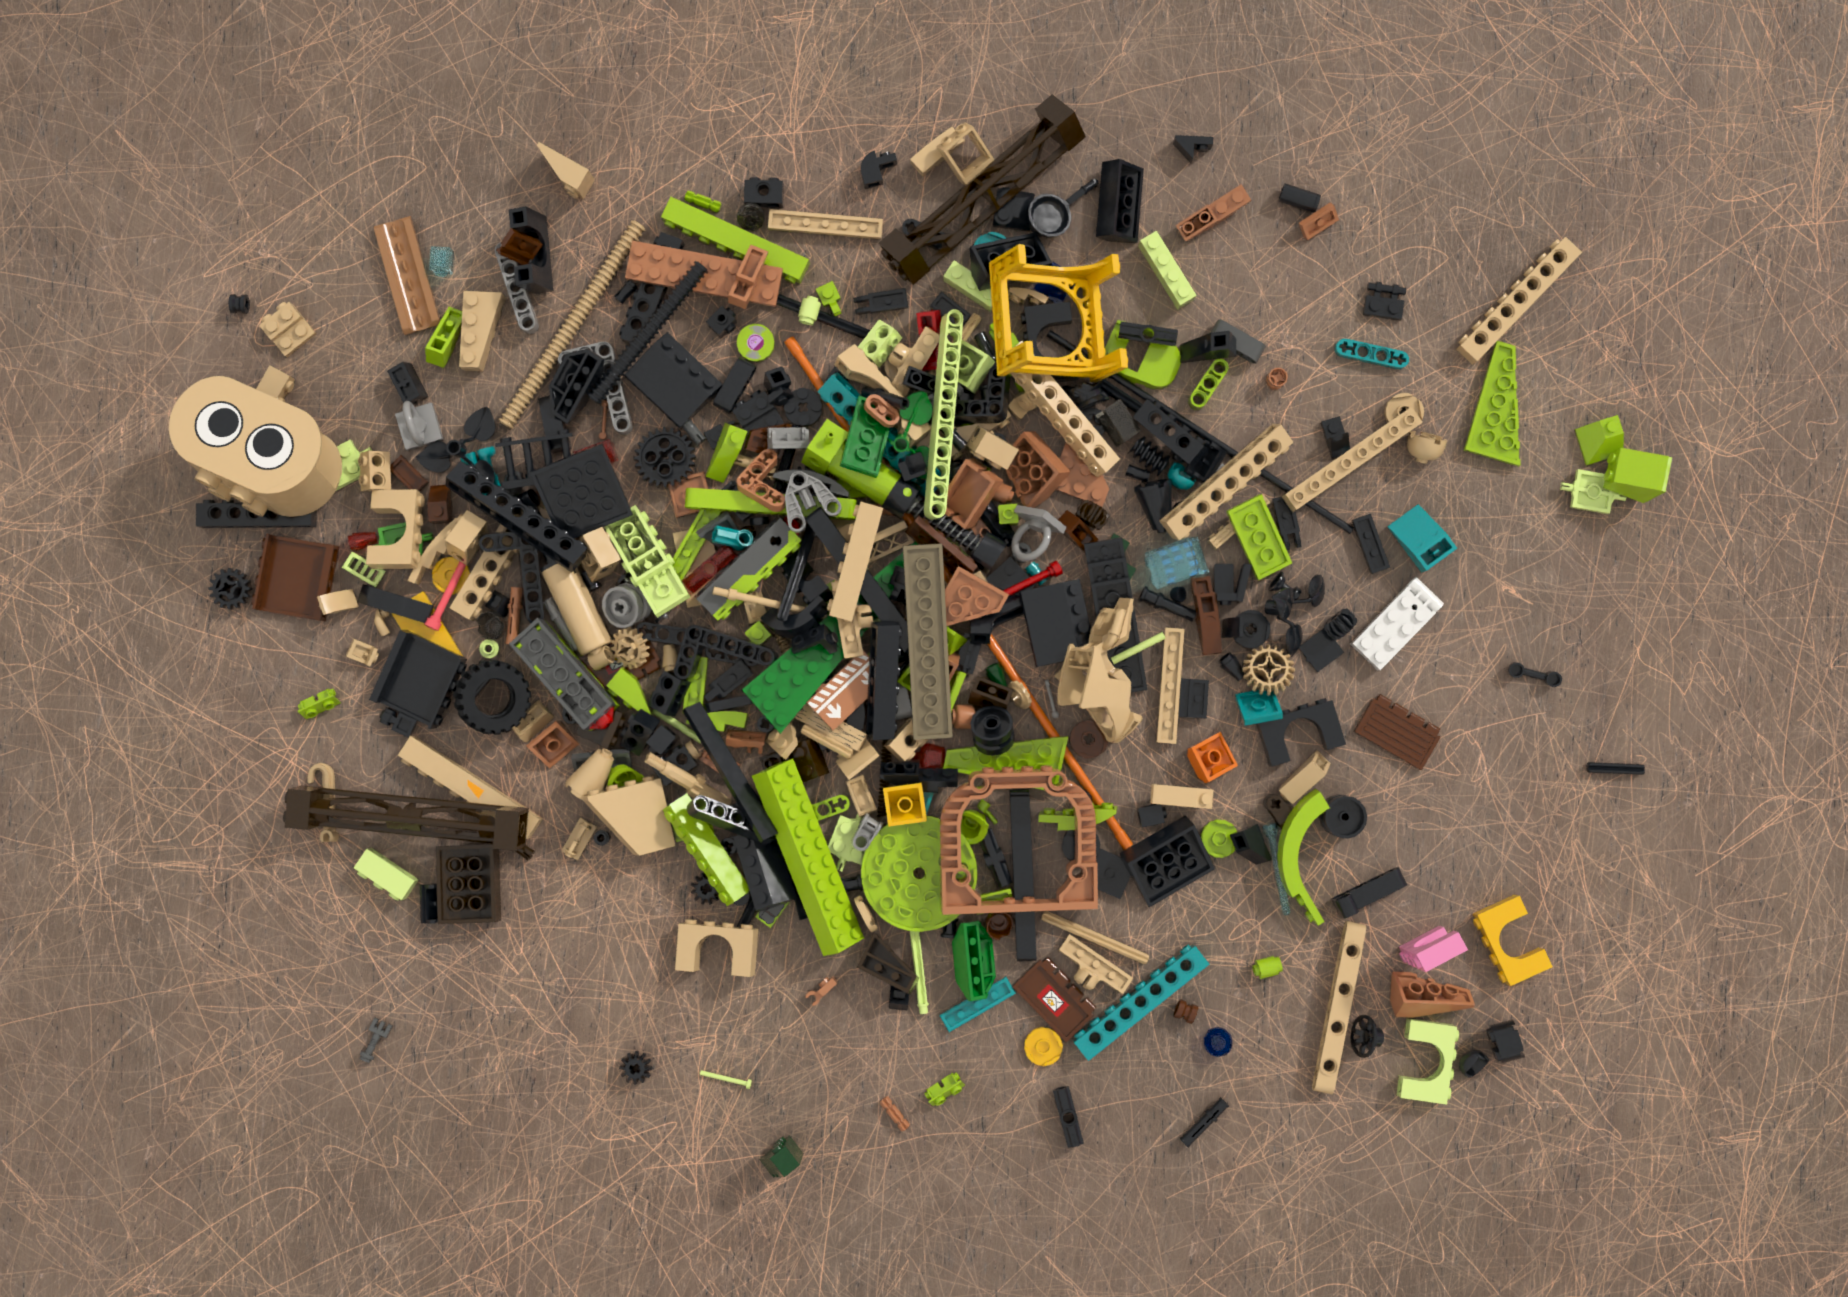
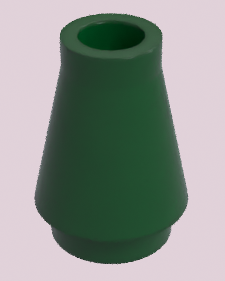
M999 662L985 668V675L990 681L1008 687L1003 666H1000Z

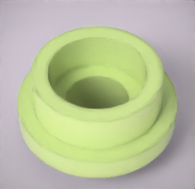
M487 639L480 644L479 650L483 657L493 658L498 654L499 646L496 641ZM488 645L492 647L491 652L486 651Z

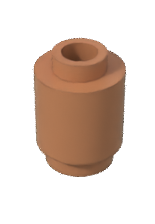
M1002 483L992 499L1003 504L1011 503L1015 494L1012 491L1013 487Z

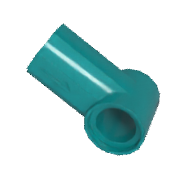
M716 525L711 539L713 543L730 546L737 551H741L752 544L753 535L748 530L743 529L739 531ZM739 537L743 538L744 544L740 542Z

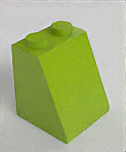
M1619 448L1610 453L1607 458L1608 467L1604 474L1603 488L1645 503L1666 492L1672 457Z

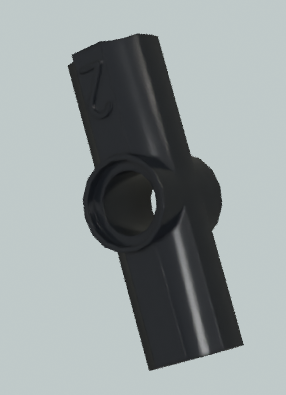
M1121 321L1118 338L1176 346L1178 330ZM1145 329L1153 331L1151 339L1144 338L1143 331Z
M992 828L988 829L987 835L979 844L983 850V857L988 870L991 871L998 889L1013 882L1006 867V860L1001 847L998 846Z
M1069 1086L1058 1087L1053 1090L1067 1147L1080 1146L1084 1144L1070 1088ZM1067 1112L1073 1114V1119L1070 1121L1063 1119L1064 1114Z

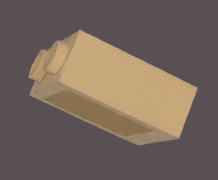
M966 122L958 125L951 135L944 137L940 144L936 146L959 182L964 185L994 161L993 156L974 127ZM968 134L981 156L964 170L960 171L948 150Z

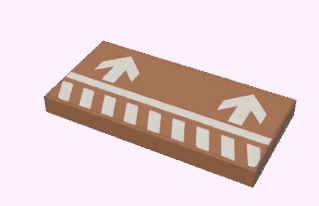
M863 650V656L853 658L807 702L809 707L832 731L868 698L869 656Z

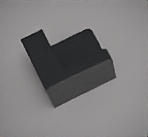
M920 451L902 457L898 461L904 481L927 473L928 468Z

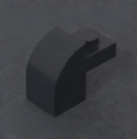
M874 150L864 157L861 163V176L865 189L883 185L880 170L897 165L895 153L885 152L880 154V157H876Z

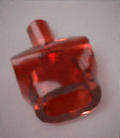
M925 743L921 747L920 752H915L916 754L912 758L920 760L921 768L943 767L945 748L936 744Z

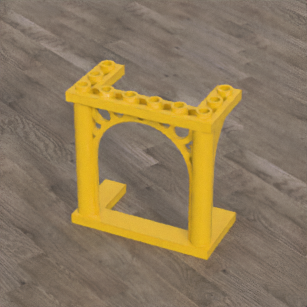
M1018 244L989 262L997 376H1006L1013 372L1090 378V382L1096 383L1128 368L1126 349L1119 348L1105 355L1103 339L1104 330L1102 327L1099 285L1120 274L1118 254H1111L1092 265L1055 267L1026 264L1025 245ZM1007 280L1054 285L1064 290L1073 299L1081 315L1082 335L1078 346L1072 353L1060 358L1034 356L1033 341H1025L1012 348ZM1073 284H1075V286L1071 290L1069 288V285L1073 286ZM1079 288H1082L1083 291L1082 299L1077 296ZM1082 348L1087 350L1088 359L1082 355Z

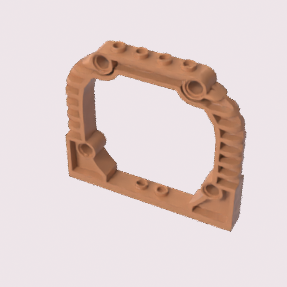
M1050 765L1041 766V769H1033L1032 766H1022L1021 769L1013 770V767H1002V770L984 767L982 771L972 772L968 777V782L959 786L948 797L940 816V898L942 915L1098 909L1096 816L1094 806L1087 793L1074 782L1067 780L1066 775L1061 770L1052 768ZM1055 775H1060V782L1053 784L1052 778ZM976 778H983L981 786H974ZM1043 787L1052 796H1066L1072 805L1075 817V859L1066 865L1068 878L1056 891V898L1035 899L1034 897H1023V900H1015L1013 897H1006L1000 901H981L980 894L969 885L971 874L968 868L961 864V820L969 802L972 799L988 797L994 789ZM1080 867L1081 872L1078 875H1073V869ZM958 872H965L963 879L955 878Z

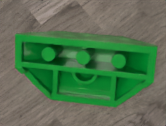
M979 921L961 923L952 941L955 980L968 1001L987 999L988 992L996 977L992 938Z

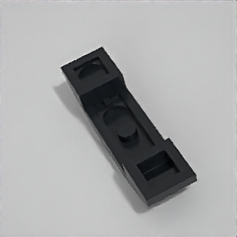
M365 584L362 585L357 601L358 603L423 623L426 622L427 618H430L434 607L433 605Z

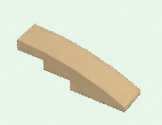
M457 518L441 530L421 555L418 568L413 569L408 581L419 585L426 568L433 570L441 553L449 556L444 537L449 529L455 527Z

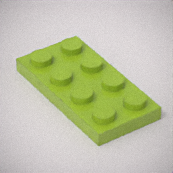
M1258 494L1226 511L1248 562L1252 565L1251 568L1257 580L1292 564L1262 494Z

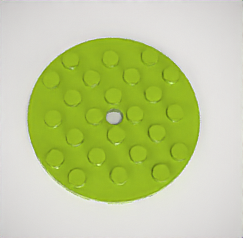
M926 815V822L890 827L887 824L866 849L862 860V885L869 904L886 922L907 931L924 932L938 929L951 923L960 915H942L940 818ZM961 833V864L968 868L971 874L969 885L975 890L977 883L976 859L969 842ZM916 868L924 869L925 875L923 878L918 879L914 876ZM958 872L955 878L963 879L965 872Z

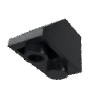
M1258 824L1242 828L1230 834L1236 852L1255 865L1272 860Z

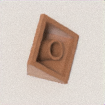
M555 721L526 746L550 769L578 746L579 743L561 721Z

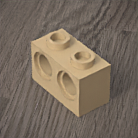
M369 450L360 453L358 464L360 466L359 484L361 491L391 490L390 452Z

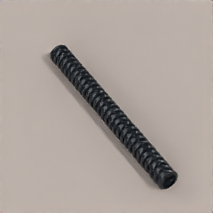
M694 261L695 265L690 266V271H686V276H682L683 279L678 281L679 284H676V288L671 290L672 293L667 295L668 298L663 299L664 303H660V307L656 308L655 313H652L653 316L649 317V321L644 323L645 326H641V331H637V336H633V341H629L630 344L626 345V349L621 351L622 354L618 355L619 358L614 359L615 363L610 364V369H606V374L603 373V377L599 378L598 383H595L596 386L591 388L592 391H588L587 394L597 404L602 403L601 400L606 398V394L609 395L608 391L613 390V385H617V380H621L620 377L625 375L624 372H627L628 367L632 366L631 363L636 362L635 358L640 357V352H644L643 349L647 348V344L651 343L650 340L654 339V335L659 333L658 330H662V325L667 324L666 320H670L669 317L674 315L673 312L678 310L677 307L682 305L681 302H685L684 298L686 296L689 297V292H693V287L696 288V284L701 282L700 279L705 277L704 274L708 273V269L701 263Z

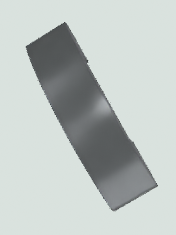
M785 470L773 475L774 480L789 483L792 473L802 471L820 480L824 485L830 486L829 491L833 495L849 499V493L844 487L833 479L816 472ZM801 475L795 476L797 478L804 479V477Z

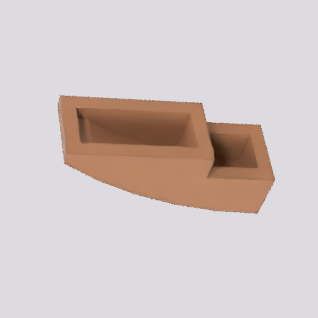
M750 244L736 274L735 282L728 294V303L743 309L747 308L765 264L768 251Z

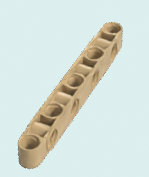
M1345 921L1312 1083L1313 1091L1333 1094L1335 1090L1366 934V925L1350 921ZM1353 945L1355 948L1354 953L1347 955V947ZM1341 984L1347 985V990L1344 993L1339 992ZM1334 1022H1339L1340 1024L1337 1031L1331 1030ZM1327 1060L1332 1061L1330 1069H1324V1063Z

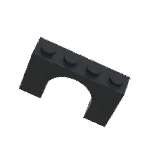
M526 206L509 209L510 228L533 237L543 244L533 260L530 259L529 264L514 266L516 286L535 294L554 291L547 216Z
M1070 302L1024 307V313H1021V323L1025 324L1026 331L1023 332L1024 342L1033 341V354L1035 356L1044 357L1039 352L1036 342L1041 331L1048 327L1072 323ZM1051 375L1057 383L1079 379V377Z
M1326 698L1316 700V705L1308 706V703L1297 706V710L1292 712L1286 709L1282 711L1283 719L1256 724L1269 767L1291 761L1285 744L1284 734L1287 726L1298 718L1307 719L1317 727L1324 750L1346 745L1333 700L1327 701Z

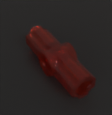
M723 545L682 582L692 593H695L737 555L730 546ZM707 563H711L714 566L712 574L707 573L705 570Z

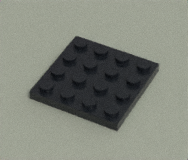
M603 443L530 471L532 480L551 521L559 529L567 531L572 538L579 537L633 515Z

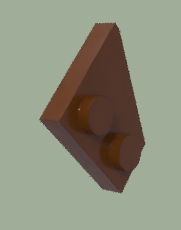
M785 423L750 430L744 449L761 453L763 450L768 449L767 428H791L792 425ZM772 449L777 453V459L781 460L784 449Z

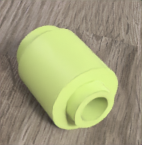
M807 296V298L802 299L798 314L800 323L813 326L814 322H816L821 306L818 298Z

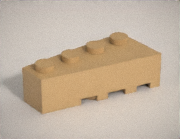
M463 292L459 367L464 371H484L490 345L495 336V329L506 300L505 295L501 292Z

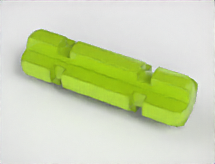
M689 190L685 194L684 199L687 202H694L695 205L706 209L711 208V211L714 212L720 211L721 202L712 201L711 198L700 194L695 195V192Z

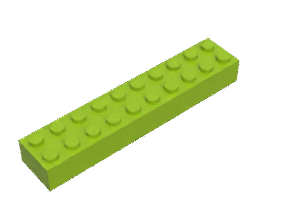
M790 759L777 763L752 775L764 809L778 832L776 839L823 956L838 954L864 939L794 760Z

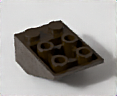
M812 739L799 742L786 760L776 751L759 757L763 770L777 763L793 759L802 782L829 773L819 743Z

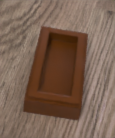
M402 455L390 465V471L408 490L417 489L420 492L429 483Z

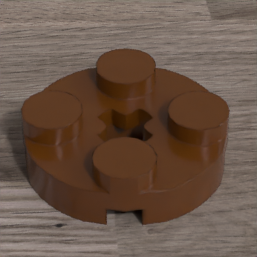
M1094 720L1079 722L1070 733L1071 748L1077 755L1083 758L1097 757L1107 748L1108 741ZM1092 734L1094 742H1090V744L1087 745L1086 740H1084V736Z

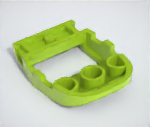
M1117 320L1105 346V355L1119 348L1125 349L1129 342L1127 339L1118 338L1120 320ZM1145 329L1143 335L1152 338L1153 331ZM1150 343L1138 372L1126 368L1118 372V374L1133 384L1138 383L1145 385L1147 388L1158 390L1166 388L1173 382L1181 364L1180 351L1177 346Z

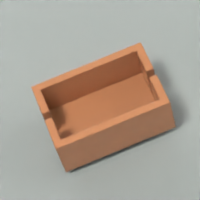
M974 458L965 459L948 486L945 515L948 517L953 516L952 520L964 529L975 526L1004 481L992 471H986L987 468Z

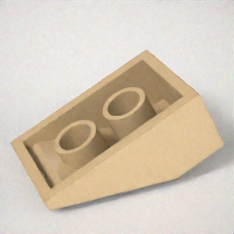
M538 142V148L563 183L564 189L568 191L567 194L575 199L580 197L584 200L595 181L590 171Z

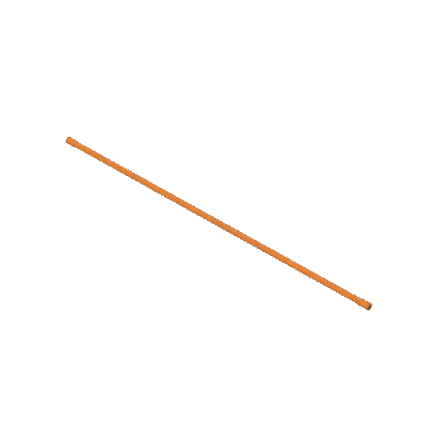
M794 336L788 338L784 342L818 391L823 386V381L803 353ZM826 403L841 427L848 432L850 427L848 421L843 416H839L834 411L832 405ZM905 513L903 516L908 527L915 520L911 513ZM943 565L944 581L948 584L952 574ZM991 634L990 644L987 645L1001 666H1003L1011 681L1017 680L1027 688ZM1027 688L1032 700L1029 708L1049 738L1060 737ZM1066 746L1065 762L1084 790L1091 794L1094 805H1101L1104 801ZM1114 816L1105 820L1123 850L1133 845Z

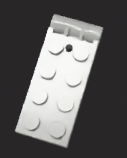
M1415 577L1350 645L1377 671L1381 670L1436 614L1444 603Z

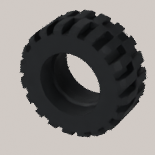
M490 659V661H479L476 665L472 664L466 672L463 671L461 673V679L457 680L455 684L457 687L456 691L453 692V697L455 698L454 706L458 711L457 714L465 724L483 734L499 735L501 732L507 733L511 731L512 727H517L521 724L519 721L522 718L525 719L527 716L526 710L527 708L530 709L531 706L529 702L531 691L528 689V681L524 679V675L514 666L503 661ZM489 679H497L504 682L510 692L507 706L496 715L482 713L475 704L476 690L484 681Z

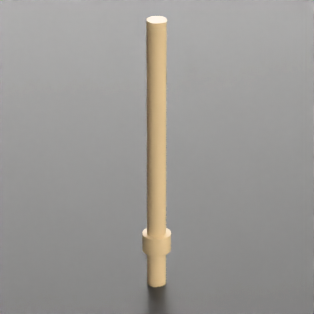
M713 587L712 594L727 597L728 600L735 601L737 599L779 609L781 601L737 592L736 589L732 588L727 590ZM792 604L790 612L799 613L806 607Z

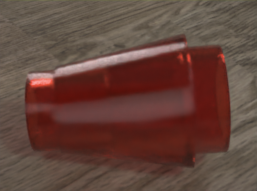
M375 532L352 533V535L347 536L351 551H359L374 543H378Z

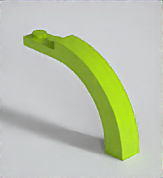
M1314 789L1305 795L1288 815L1279 837L1277 861L1280 878L1287 894L1292 898L1295 896L1298 904L1306 909L1304 914L1310 923L1314 922L1319 926L1325 921L1306 891L1298 867L1299 849L1305 832L1320 814L1330 808L1322 793Z

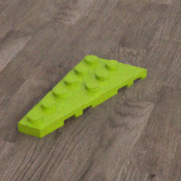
M1496 341L1464 451L1519 467L1521 463L1519 459L1520 441H1518V399L1516 396V348L1514 345Z
M1068 736L1016 741L1007 752L995 756L985 755L978 751L975 746L947 749L943 769H958L959 773L969 775L974 771H982L984 767H993L994 770H1002V767H1013V770L1021 769L1022 766H1032L1033 769H1041V766L1050 765L1052 768L1061 770ZM1055 775L1052 778L1053 784L1059 782L1060 775Z

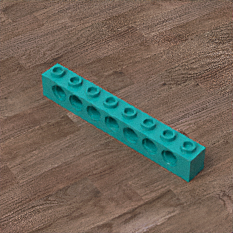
M836 372L817 392L824 402L832 405L834 411L848 421L850 426L853 416L851 406L855 407L857 397L861 396V394ZM837 392L842 394L843 400L838 399ZM892 427L889 430L888 438L895 440L898 433L897 429ZM887 441L883 457L889 461L892 468L900 471L898 466L899 459L911 452L905 451L896 454L892 451L893 445ZM936 468L935 473L941 477L942 473ZM917 477L910 479L922 487L919 494L925 497L926 480Z
M1188 944L1180 950L1181 954L1176 958L1173 956L1164 963L1166 965L1161 970L1158 968L1149 975L1151 977L1149 980L1138 983L1134 987L1136 989L1134 992L1123 995L1119 999L1120 1003L1116 1006H1109L1104 1011L1105 1015L1100 1019L1099 1017L1094 1018L1089 1023L1090 1027L1085 1031L1081 1029L1074 1035V1044L1088 1061L1210 965L1194 944L1191 946ZM1183 960H1189L1190 966L1188 969H1181L1180 964ZM1168 972H1174L1175 978L1173 981L1168 982L1165 980V975ZM1153 984L1160 986V990L1156 994L1150 992V987ZM1138 996L1145 998V1002L1141 1006L1135 1005V999ZM1123 1008L1130 1010L1129 1016L1126 1018L1120 1017V1011ZM1108 1020H1112L1115 1023L1111 1030H1107L1104 1027L1105 1022ZM1093 1032H1097L1100 1035L1096 1042L1089 1040V1036Z

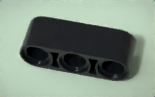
M739 357L716 395L713 405L731 414L735 408L734 405L738 403L753 377L757 366Z

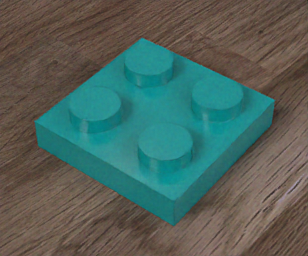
M1260 690L1235 694L1245 726L1283 719V712L1273 691H1271L1270 696H1267V691H1263V694L1260 695Z

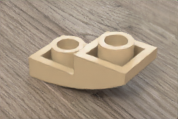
M1013 287L1008 290L1009 299L1017 304H1024L1028 298L1030 299L1029 302L1034 306L1045 305L1049 297L1042 293L1026 288Z
M353 589L332 592L317 597L323 615L336 614L340 611L353 610L359 607Z

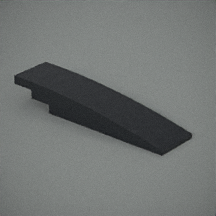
M1122 537L1084 543L1096 618L1103 608L1114 609L1119 598L1133 599ZM1134 603L1128 640L1107 651L1108 659L1116 669H1122L1130 679L1131 693L1148 690L1142 652L1140 651L1116 664H1113L1111 657L1140 643Z

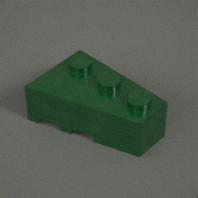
M790 1135L786 1138L784 1136L779 1138L774 1143L773 1148L759 1159L773 1178L787 1176L801 1163L804 1153Z

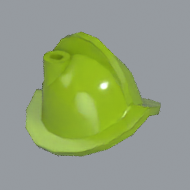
M964 810L961 820V833L970 845L978 844L988 833L989 825L986 822V816L975 810Z

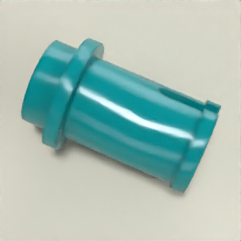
M1034 561L1025 568L1027 570L1026 573H1029L1031 576L1042 572V570L1038 567L1039 564H1036ZM1047 577L1037 583L1041 586L1049 578Z

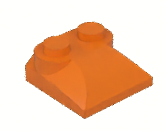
M1221 731L1191 746L1187 751V757L1197 777L1204 783H1208L1238 766Z

